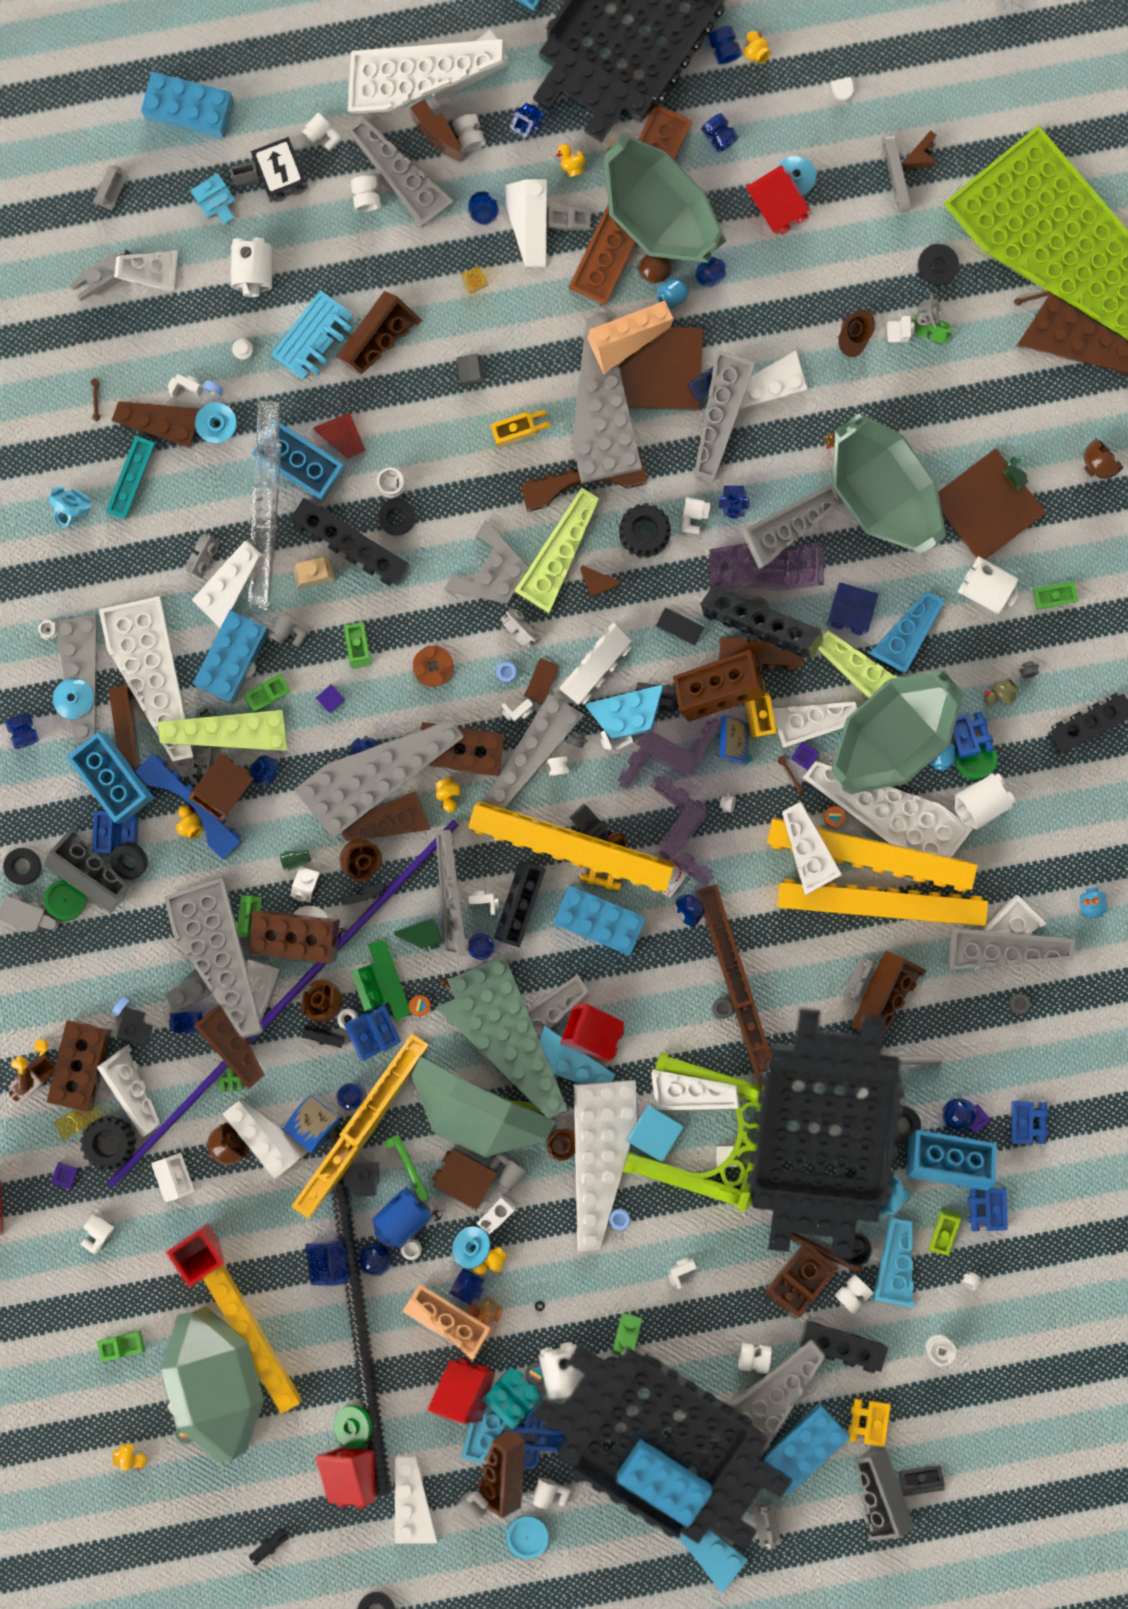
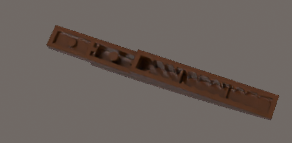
M716 884L697 890V894L759 1088L762 1090L760 1073L764 1071L765 1062L770 1061L771 1053Z

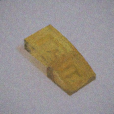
M94 1104L92 1111L85 1112L75 1109L53 1123L63 1140H66L85 1129L90 1123L102 1118Z

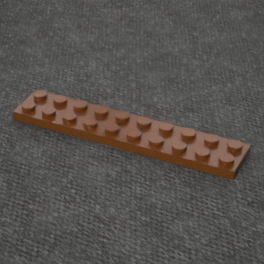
M658 105L657 108L653 107L638 140L665 151L675 160L692 124V120ZM608 205L569 285V290L604 306L607 305L636 243L609 215Z

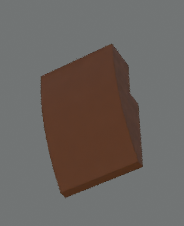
M425 99L411 106L412 119L424 137L449 158L457 162L464 161L462 148L443 114L441 113L434 117Z
M805 1241L782 1267L763 1293L795 1319L800 1318L809 1304L816 1299L838 1267Z

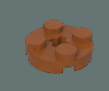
M426 646L416 654L413 660V672L421 684L427 687L441 686L447 683L453 675V659L449 652L442 647ZM429 662H438L437 666L439 669L430 672Z

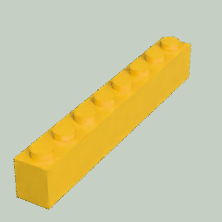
M223 1264L204 1277L203 1280L230 1327L249 1343L256 1372L278 1410L283 1414L300 1404L302 1398Z

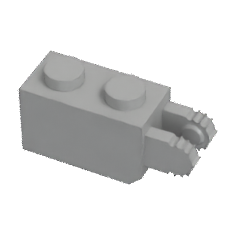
M117 252L112 253L81 273L83 276L71 284L72 290L79 289L86 283L89 284L90 287L78 294L79 300H84L94 293L95 295H100L122 281V279L114 277L116 257L119 256Z
M15 893L12 896H5L0 908L1 921L29 932H37L41 928L56 930L59 927L60 921L47 915L46 909H43V904L32 901L30 904L24 901L25 897Z

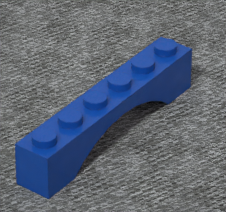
M151 754L134 772L148 786L170 790L188 801L197 811L204 824L208 846L221 859L225 860L242 843L239 839L241 835L233 827L229 829L225 825L227 822L225 819L221 822L188 798L194 788L190 784L186 786L181 781L183 777L175 769L171 771L166 766L168 762L161 755Z

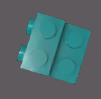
M510 1367L500 1376L482 1400L513 1429L524 1415L532 1409L541 1396L537 1393L538 1390L533 1384H528L523 1379L521 1371Z

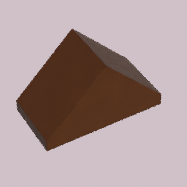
M583 565L580 568V573L591 598L616 589L620 584L619 580Z

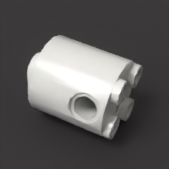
M239 238L233 239L231 245V288L243 291V296L258 297L260 292L272 289V245L265 243L264 238H252V241H245Z
M978 556L972 565L974 570L971 568L968 570L964 577L967 582L961 584L958 593L995 614H999L1002 608H1011L1019 595L1016 584L1018 578Z
M990 773L985 779L975 782L955 794V812L962 823L977 830L996 819L1001 813L1013 809L1012 804L1016 802L1010 791L1006 792L1003 787L1005 782L999 773L996 775Z
M572 1342L560 1344V1348L552 1350V1347L541 1349V1355H539L548 1398H561L563 1404L583 1376V1373L567 1364L568 1359L577 1347ZM564 1358L563 1364L559 1366V1361Z

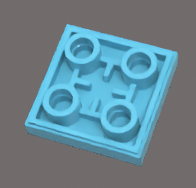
M648 1105L627 1138V1141L663 1162L684 1126Z

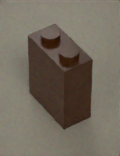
M220 754L188 798L222 822L254 778L251 777L246 769L236 766L231 758Z
M453 1148L452 1152L447 1150L442 1160L445 1162L442 1170L437 1169L432 1178L435 1181L433 1186L477 1210L498 1171L493 1170L456 1148Z

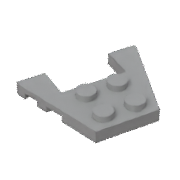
M485 520L476 537L494 547L473 583L453 573L444 590L508 604L515 593V589L528 571V567L489 522Z

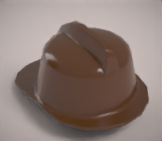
M857 310L843 320L838 344L844 355L856 357L865 349L875 330V319L870 312Z

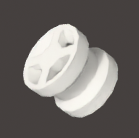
M567 756L547 759L551 768L549 771L550 776L570 773L566 765L568 761Z

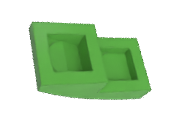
M279 674L245 693L243 697L252 713H255L291 691L282 675Z
M141 1331L97 1341L101 1362L146 1351Z

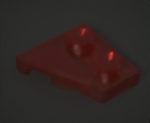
M350 412L313 427L317 434L338 450L346 459L366 452Z

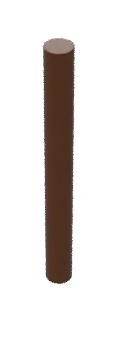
M791 1233L792 1241L800 1245L806 1241L826 1258L857 1273L861 1272L863 1266L851 1267L842 1258L831 1257V1250L796 1233Z

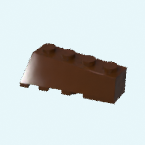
M384 291L336 357L348 368L363 374L381 358L380 355L386 349L390 350L395 345V341L401 336H406L410 332L409 329L415 324L418 325L422 319L400 298Z
M720 638L719 660L751 650L758 659L759 666H765V670H777V667H785L786 671H798V667L801 668L803 666L804 658L796 656L789 650H781L772 643H764L758 638H755L754 641H750V638Z
M885 951L851 1026L861 1031L863 1014L885 1017L884 1035L895 1019L894 1013L905 1004L904 998L909 991L913 992L917 986L916 980L920 975L923 976L927 970L905 958Z
M511 1430L492 1440L486 1458L488 1463L483 1467L482 1472L484 1476L479 1480L478 1486L480 1488L477 1491L489 1503L487 1507L502 1519L520 1509L522 1499L525 1441Z

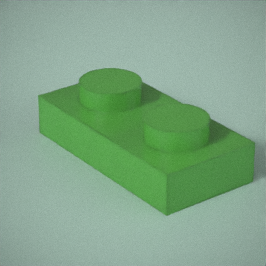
M1074 581L1032 590L1036 610L1078 602Z
M626 1313L621 1314L612 1354L620 1356L626 1346L635 1351L642 1318Z

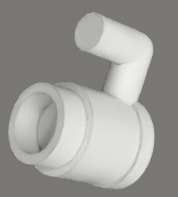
M316 113L302 131L303 135L313 144L327 134L330 140L324 147L328 151H331L341 140L340 135L319 113Z
M686 497L681 530L685 533L699 535L700 526L690 525L691 518L699 520L708 519L710 503Z
M92 1215L83 1229L88 1231V1234L95 1238L96 1241L92 1243L85 1238L81 1245L93 1254H97L113 1233L115 1227L102 1218Z
M539 1478L533 1496V1504L543 1509H549L555 1493H560L561 1496L558 1504L566 1506L571 1489L550 1479Z

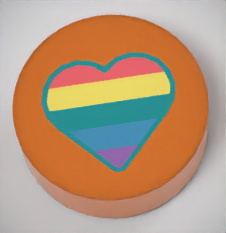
M832 806L825 811L824 820L829 826L838 827L845 821V812L838 806Z
M423 995L413 997L409 1001V1011L414 1016L427 1014L430 1010L428 998Z

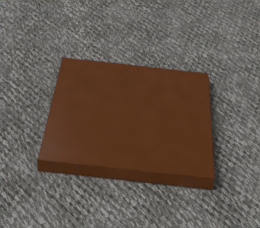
M671 327L619 364L628 408L700 410V401H697L687 383L701 374L703 328Z
M996 448L938 491L942 515L975 558L979 556L987 559L1046 513Z

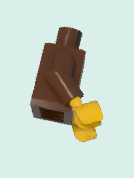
M38 1039L35 1042L34 1050L39 1051L40 1055H37V1060L28 1067V1060L23 1057L17 1056V1060H12L11 1066L18 1069L16 1073L17 1078L9 1085L12 1089L9 1095L14 1101L25 1100L54 1073L55 1065L46 1055L49 1047L47 1041Z

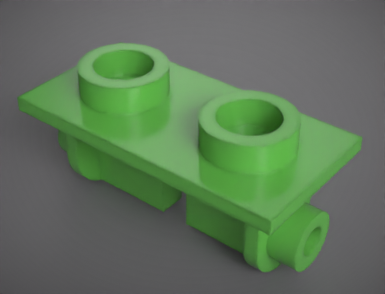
M913 315V321L916 322L914 324V335L926 338L928 331L932 332L930 340L942 344L949 342L951 335L947 333L953 332V327H949V323L938 320L936 328L933 327V323L920 325L917 322V316Z
M241 895L237 924L239 937L251 938L253 912L261 909L262 897Z

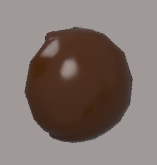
M648 254L640 260L638 266L641 278L650 283L664 282L669 277L672 269L668 258L653 257Z
M557 1129L550 1134L546 1147L551 1158L565 1161L574 1156L575 1133L573 1131Z

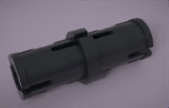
M305 1025L301 1038L319 1042L320 1045L327 1044L342 1049L345 1036L328 1032V1029L323 1028V1030Z
M280 1528L268 1540H263L262 1545L248 1555L251 1562L254 1560L253 1564L255 1566L269 1554L273 1555L276 1552L275 1549L289 1539L288 1534L283 1533L284 1529Z

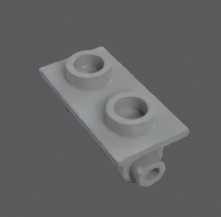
M109 165L93 203L113 210L128 173L122 171L117 165Z
M931 293L930 299L924 300L919 304L917 322L920 325L933 323V327L936 328L937 320L939 319L938 311H941L939 300L934 298L933 293Z
M204 534L202 537L200 536L194 550L200 553L198 556L193 553L191 554L185 565L187 566L185 570L202 579L218 550L220 542L210 535Z
M512 608L500 619L502 625L511 634L516 630L519 631L515 638L524 648L530 649L535 644L534 642L541 639L538 630L524 620V615L519 610Z
M860 956L843 994L862 1003V999L879 965Z
M774 1503L755 1505L753 1510L760 1548L775 1549V1545H780L781 1540Z

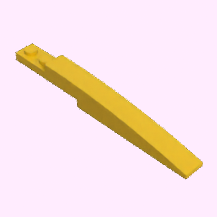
M413 1034L410 1035L343 1129L340 1139L293 1203L292 1208L310 1220L329 1191L338 1184L410 1077L420 1056L424 1055L429 1044Z

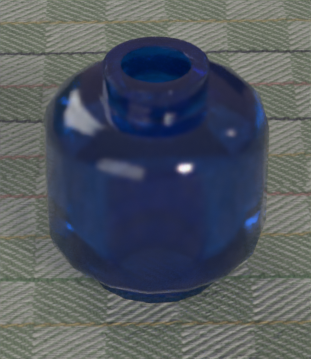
M711 256L708 263L702 262L696 268V279L702 286L714 287L726 277V265L722 259Z

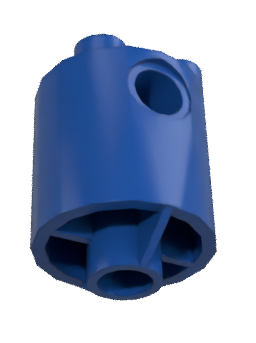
M408 1187L402 1189L372 1218L374 1233L385 1246L403 1248L433 1217L428 1211V1207L421 1200L418 1201Z

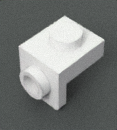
M902 316L900 321L887 322V341L889 343L908 342L911 335H914V322H911L910 316Z
M179 374L172 378L168 385L169 394L174 398L180 387L198 396L202 391V387L198 384L199 380L189 375L185 378Z
M526 699L513 712L505 703L501 705L503 708L501 713L508 721L512 719L516 722L521 717L525 719L533 712L531 709L533 704L529 699Z
M605 730L601 732L603 737L600 739L602 746L612 754L635 744L632 736L612 740Z
M300 866L292 885L291 897L301 902L310 903L320 873Z
M474 891L473 896H469V904L490 903L491 915H496L495 911L499 910V899L494 898V894L486 895L485 891Z
M688 1257L676 1261L677 1265L670 1267L671 1273L668 1274L672 1286L677 1285L678 1290L682 1288L678 1276L696 1269L693 1258L689 1260Z

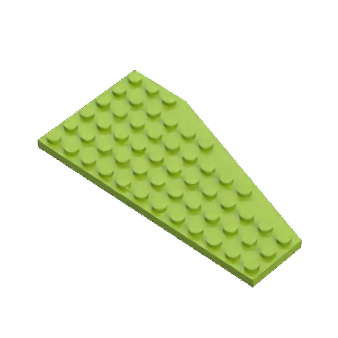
M1038 125L946 200L943 205L984 253L1128 340V230Z

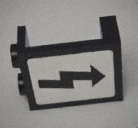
M289 136L250 151L270 202L283 201L286 196L301 194L308 188Z

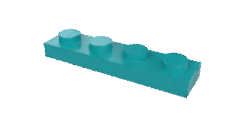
M135 436L107 506L106 513L124 520L127 519L156 446L154 442Z

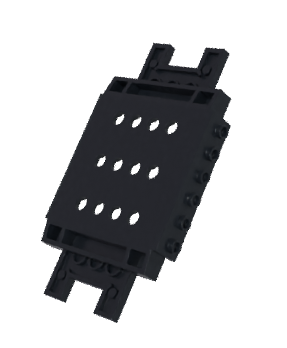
M663 0L563 1L557 10L558 14L554 19L551 18L546 26L548 40L539 51L540 59L553 68L533 96V100L551 111L561 94L590 111L594 116L585 127L584 132L600 143L603 142L622 112L642 123L653 107L657 108L661 102L665 101L671 87L677 83L680 74L688 67L694 53L700 49L705 37L711 33L715 22L723 15L726 9L724 7L725 0H671L668 2ZM687 2L690 5V9L687 12H681L678 9L680 3ZM609 3L617 7L616 11L612 14L605 11V6ZM625 14L633 16L634 19L631 24H624L622 22V17ZM648 25L651 30L649 34L642 35L638 31L639 27ZM658 36H665L668 40L667 43L659 46L655 41ZM585 37H591L594 43L590 47H585L582 44V40ZM604 47L609 48L611 51L610 56L607 58L601 57L599 55L600 49ZM620 58H624L628 62V65L623 69L616 66V61ZM636 69H642L645 72L642 79L634 78L633 72Z
M799 1007L794 1045L772 1043L770 1061L765 1062L764 1071L760 1073L762 1091H758L757 1104H760L759 1111L755 1112L757 1129L753 1131L752 1144L755 1145L754 1151H750L749 1163L752 1164V1168L747 1174V1183L750 1184L751 1191H753L752 1208L772 1210L768 1250L789 1252L791 1233L832 1237L831 1257L852 1259L857 1220L878 1222L880 1205H886L887 1199L891 1198L892 1188L889 1186V1180L894 1178L892 1159L897 1157V1147L894 1145L895 1139H899L900 1127L897 1124L898 1119H902L903 1107L900 1106L901 1099H905L906 1087L903 1086L899 1076L901 1062L899 1057L880 1055L885 1017L863 1014L860 1035L819 1030L821 1010ZM795 1081H802L805 1084L802 1091H795L792 1088ZM817 1083H822L826 1086L825 1091L821 1094L813 1090ZM839 1085H843L847 1089L846 1094L843 1096H838L834 1092L835 1088ZM865 1088L868 1094L865 1098H858L855 1094L856 1090ZM790 1121H797L799 1123V1128L796 1131H790L787 1128V1124ZM812 1123L819 1124V1132H809V1125ZM833 1125L841 1128V1133L837 1136L829 1133V1129ZM853 1128H860L862 1130V1135L859 1138H853L850 1135V1131ZM790 1160L794 1163V1167L787 1171L782 1168V1163ZM813 1163L815 1165L814 1171L806 1173L803 1170L804 1164ZM827 1165H833L836 1168L833 1175L824 1173V1168ZM853 1167L857 1170V1173L854 1177L850 1178L845 1175V1170Z
M578 1344L568 1359L567 1364L583 1373V1376L563 1406L544 1395L533 1411V1416L565 1435L557 1448V1455L572 1464L574 1477L581 1482H588L595 1491L599 1493L604 1492L614 1503L623 1504L633 1515L639 1514L649 1525L653 1527L655 1525L658 1526L670 1538L675 1537L679 1539L681 1534L699 1544L709 1528H712L746 1549L756 1535L757 1529L741 1520L756 1496L762 1488H765L781 1498L792 1482V1478L758 1457L769 1442L768 1436L754 1427L752 1420L747 1415L735 1410L728 1403L716 1398L711 1392L705 1391L692 1380L686 1379L676 1370L669 1368L660 1360L647 1353L643 1356L626 1346L614 1365ZM642 1388L650 1391V1396L646 1399L638 1396V1391ZM631 1405L639 1409L638 1414L635 1416H630L626 1412V1409ZM676 1411H683L686 1416L684 1420L676 1421L673 1415ZM617 1423H625L627 1430L624 1433H618L615 1430ZM671 1428L674 1431V1435L671 1438H664L662 1430ZM712 1433H717L721 1437L720 1441L716 1444L711 1443L708 1439ZM640 1439L651 1446H661L663 1454L686 1469L689 1467L696 1468L698 1471L697 1476L711 1484L712 1494L689 1527H686L617 1482L618 1470ZM606 1440H613L616 1444L615 1448L612 1450L605 1449L603 1443ZM701 1450H706L709 1453V1457L707 1460L702 1461L697 1458V1453Z

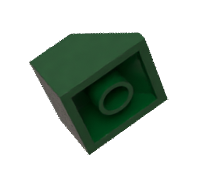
M435 918L393 932L396 937L421 949L426 948L427 951L439 948V943L443 942Z

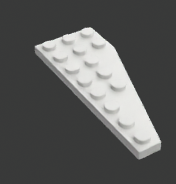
M500 39L351 51L348 112L351 114L388 112L505 63L506 42Z
M158 596L99 609L107 650L159 737L158 722L186 719L161 597ZM163 744L173 762L194 758L192 745Z
M817 761L813 763L803 776L804 780L890 844L952 857L973 830L970 826L962 823L957 816L941 804L893 787L850 794L831 773L832 767Z
M634 1080L574 1084L577 1250L580 1252L600 1250L631 1144L627 1141V1138L637 1123L636 1081Z

